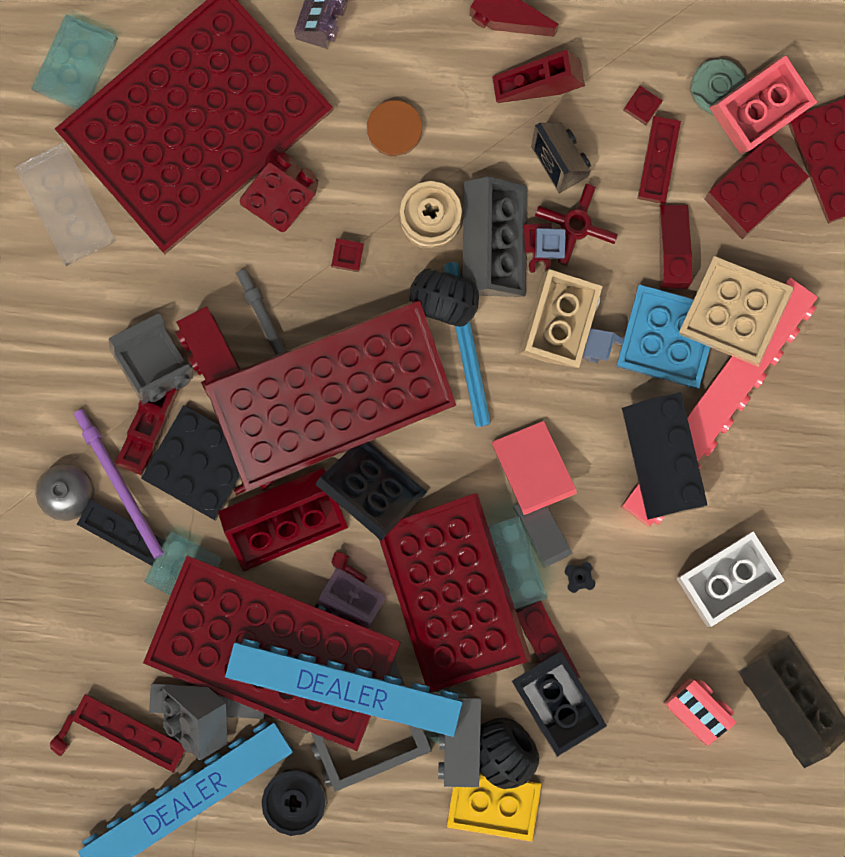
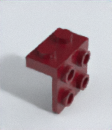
M273 148L266 157L263 169L241 196L240 205L276 230L285 232L315 196L319 180L312 171L307 168L302 169L293 162L289 155L284 152L279 153Z

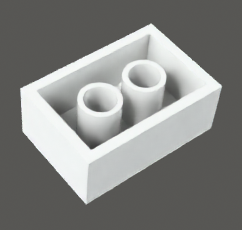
M754 531L744 535L676 578L706 627H712L785 581Z

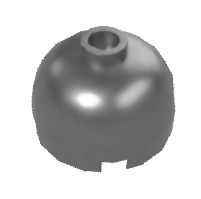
M61 464L50 467L41 475L36 484L35 495L39 507L46 515L55 520L71 521L81 517L89 501L94 496V488L91 479L83 470L74 465Z

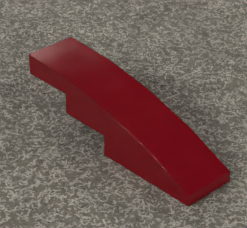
M174 388L166 392L164 397L155 402L149 401L142 404L141 400L139 401L138 411L127 431V438L115 461L116 466L141 476L143 475L166 424L179 389Z

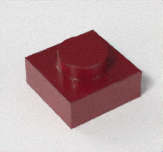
M639 85L623 111L647 126L663 100Z
M336 238L331 267L359 273L364 243Z

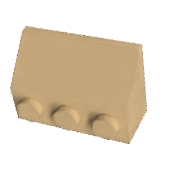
M550 269L545 271L539 283L519 354L547 363L579 368L603 286Z

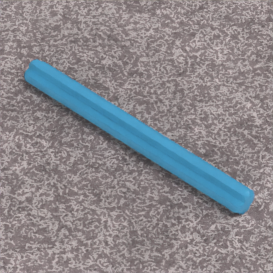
M457 262L444 264V272L461 278ZM469 321L465 326H455L475 426L483 427L490 424V416Z

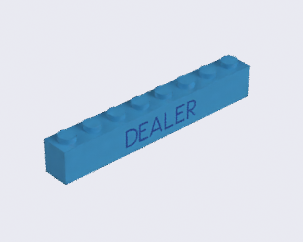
M243 638L242 643L238 642L233 645L226 678L452 737L456 734L464 702L458 699L459 694L441 690L439 695L429 692L430 686L413 682L412 687L401 685L402 679L385 675L384 680L372 677V671L356 668L354 673L344 670L345 664L330 660H328L327 665L316 663L317 657L303 653H300L298 658L287 655V649L271 646L270 650L259 648L260 642Z
M266 721L253 730L255 736L246 741L244 737H241L229 745L231 751L223 757L217 753L206 760L204 763L207 767L197 773L195 769H192L180 777L182 783L174 789L171 785H168L155 794L158 798L156 801L148 805L145 800L131 809L133 816L124 821L122 817H119L108 824L106 827L109 831L101 837L96 832L82 841L84 848L79 850L78 854L80 857H134L295 750L277 722L270 725Z

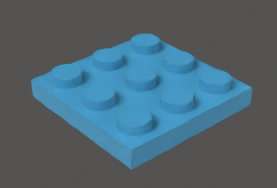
M638 285L616 367L699 389L710 347L684 337L679 333L694 299Z

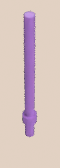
M84 409L76 411L74 416L83 430L82 436L85 442L93 448L154 559L164 555V551L103 445L101 433L96 426L93 427Z

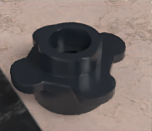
M584 562L581 566L575 567L568 565L565 568L564 572L568 576L569 582L567 588L570 592L576 593L578 590L585 588L592 590L595 587V581L591 576L593 567L590 563ZM582 575L583 579L578 580L577 576Z

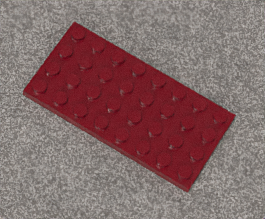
M418 299L204 384L246 491L457 406L421 302Z
M186 556L143 664L199 687H208L218 695L358 751L371 715L226 678L233 645L238 642L242 643L243 638L260 642L259 648L270 650L271 646L288 650L287 655L298 658L300 653L317 657L316 663L327 665L328 660L345 664L344 670L355 673L356 668L372 671V677L384 680V676L389 674L401 642L218 567Z

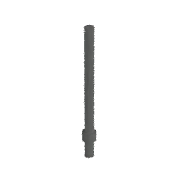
M247 269L238 271L236 274L245 291L243 295L248 305H252L275 354L278 355L285 352L286 349L262 302L263 296L259 287L255 288Z

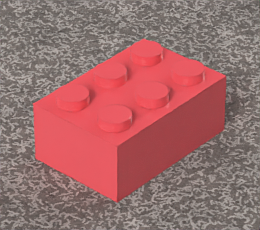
M783 56L773 61L709 108L741 154L756 147L816 104L817 101L787 56Z

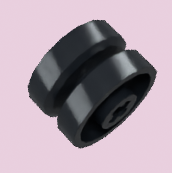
M295 768L281 772L269 782L264 789L261 803L263 815L272 828L279 833L295 836L305 834L316 827L325 814L328 800L326 788L320 778L311 771ZM294 795L297 796L298 801H301L298 806H293L290 803V799Z

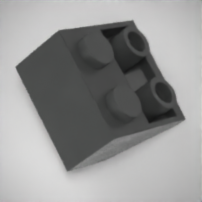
M178 685L162 687L163 727L169 736H174L182 744L186 752L192 753L197 759L202 760L227 745L226 703L208 687Z

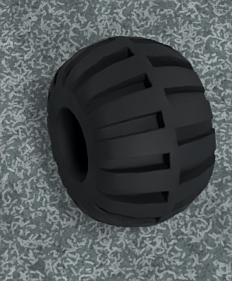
M428 268L422 270L415 277L410 287V302L416 299L420 300L425 316L462 327L474 317L478 310L479 293L476 285L458 276Z
M495 718L485 722L480 726V773L491 784L501 789L517 788L527 783L535 774L539 765V753L533 739H531L528 732L519 723L517 724L516 721L510 718Z

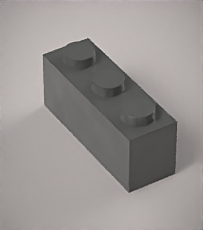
M458 697L459 700L464 702L455 736L452 737L439 733V750H445L444 762H439L438 779L444 780V787L479 788L481 698Z

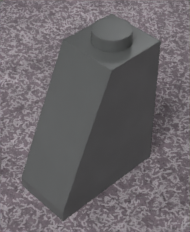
M519 504L513 507L543 568L573 554L547 506L523 515Z

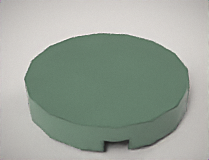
M726 59L710 60L703 63L695 71L691 80L690 92L694 102L701 110L714 115L709 107L743 84L746 78L743 71L735 63Z

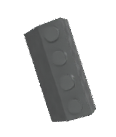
M489 176L464 181L463 279L476 285L479 296L524 297L526 296V254H524L522 226L526 225L527 186Z

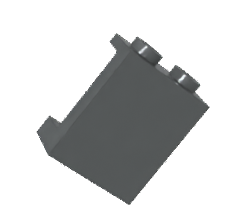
M159 313L109 338L110 351L142 404L149 401H158L164 397L166 392L174 388L181 389L193 379L192 366L186 364L165 330V322Z

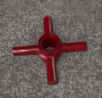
M585 184L576 210H571L565 215L542 206L537 208L535 216L559 224L562 229H565V258L557 260V263L568 266L576 241L585 238L587 235L615 244L618 234L592 225L591 218L587 214L596 189L593 185ZM573 219H579L583 222L584 228L580 231H575L571 229L569 222Z

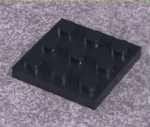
M183 405L141 479L216 521L219 516L217 511L222 510L240 480V476L220 425Z
M370 442L349 449L316 482L320 489L381 541L427 493L424 488Z

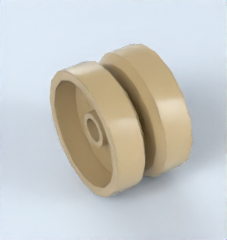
M427 181L418 183L407 191L401 201L400 222L402 231L409 242L419 248L434 250L445 247L458 234L462 220V208L460 199L453 189L440 182ZM429 213H433L435 215V218L431 219L430 216L426 215Z

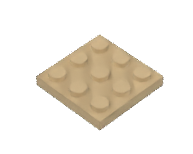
M714 256L679 333L691 340L759 367L791 298L794 287Z

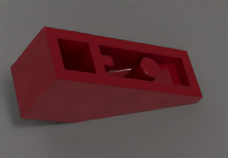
M474 0L470 6L469 16L481 28H486L487 26L495 31L554 37L558 30L559 24L522 0Z
M568 49L492 76L496 102L498 103L561 95L585 86L581 60Z
M660 205V289H688L692 284V249L688 205Z

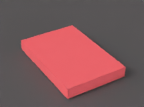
M544 421L492 442L493 449L523 515L577 494L573 481Z

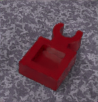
M552 223L522 226L524 254H532L533 257L528 266L530 273H535L536 262H542L545 266V271L551 269L549 259L535 258L536 229H552Z

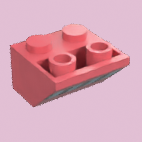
M687 679L663 704L704 745L709 746L737 723L731 717L734 712L726 703L719 700L715 701L710 696L713 691L705 682L698 679L696 681Z

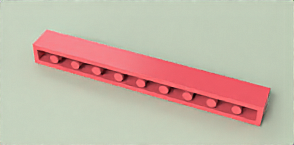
M791 277L784 284L794 287V291L760 366H755L731 356L688 414L687 419L697 461L700 460L703 454L707 457L711 454L718 444L714 441L720 431L725 434L733 424L732 414L736 409L743 410L751 399L747 395L753 386L757 389L767 377V374L764 373L765 369L769 364L775 366L784 354L780 350L786 341L791 343L800 332L797 325L802 319L807 321L817 307L813 303L818 297ZM639 483L621 506V508L647 527H650L653 523L659 525L665 517L647 520Z

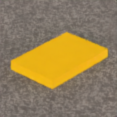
M479 773V788L453 787L447 827L532 842L541 783L528 781L517 788L501 789L491 784L485 776Z

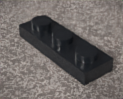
M93 500L89 501L76 525L153 566L156 559L151 554L135 523ZM155 535L161 548H163L166 540Z

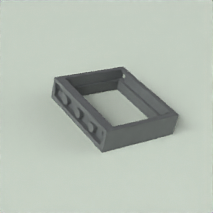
M394 659L388 676L402 679L401 685H405ZM409 725L417 748L343 779H340L323 737L311 733L315 743L311 744V748L316 760L322 759L326 770L322 771V775L327 787L333 786L336 792L432 752L424 730Z

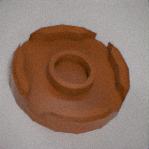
M400 100L386 101L379 104L371 112L367 121V135L371 145L378 152L387 156L405 155L418 145L422 136V121L418 112L410 104Z

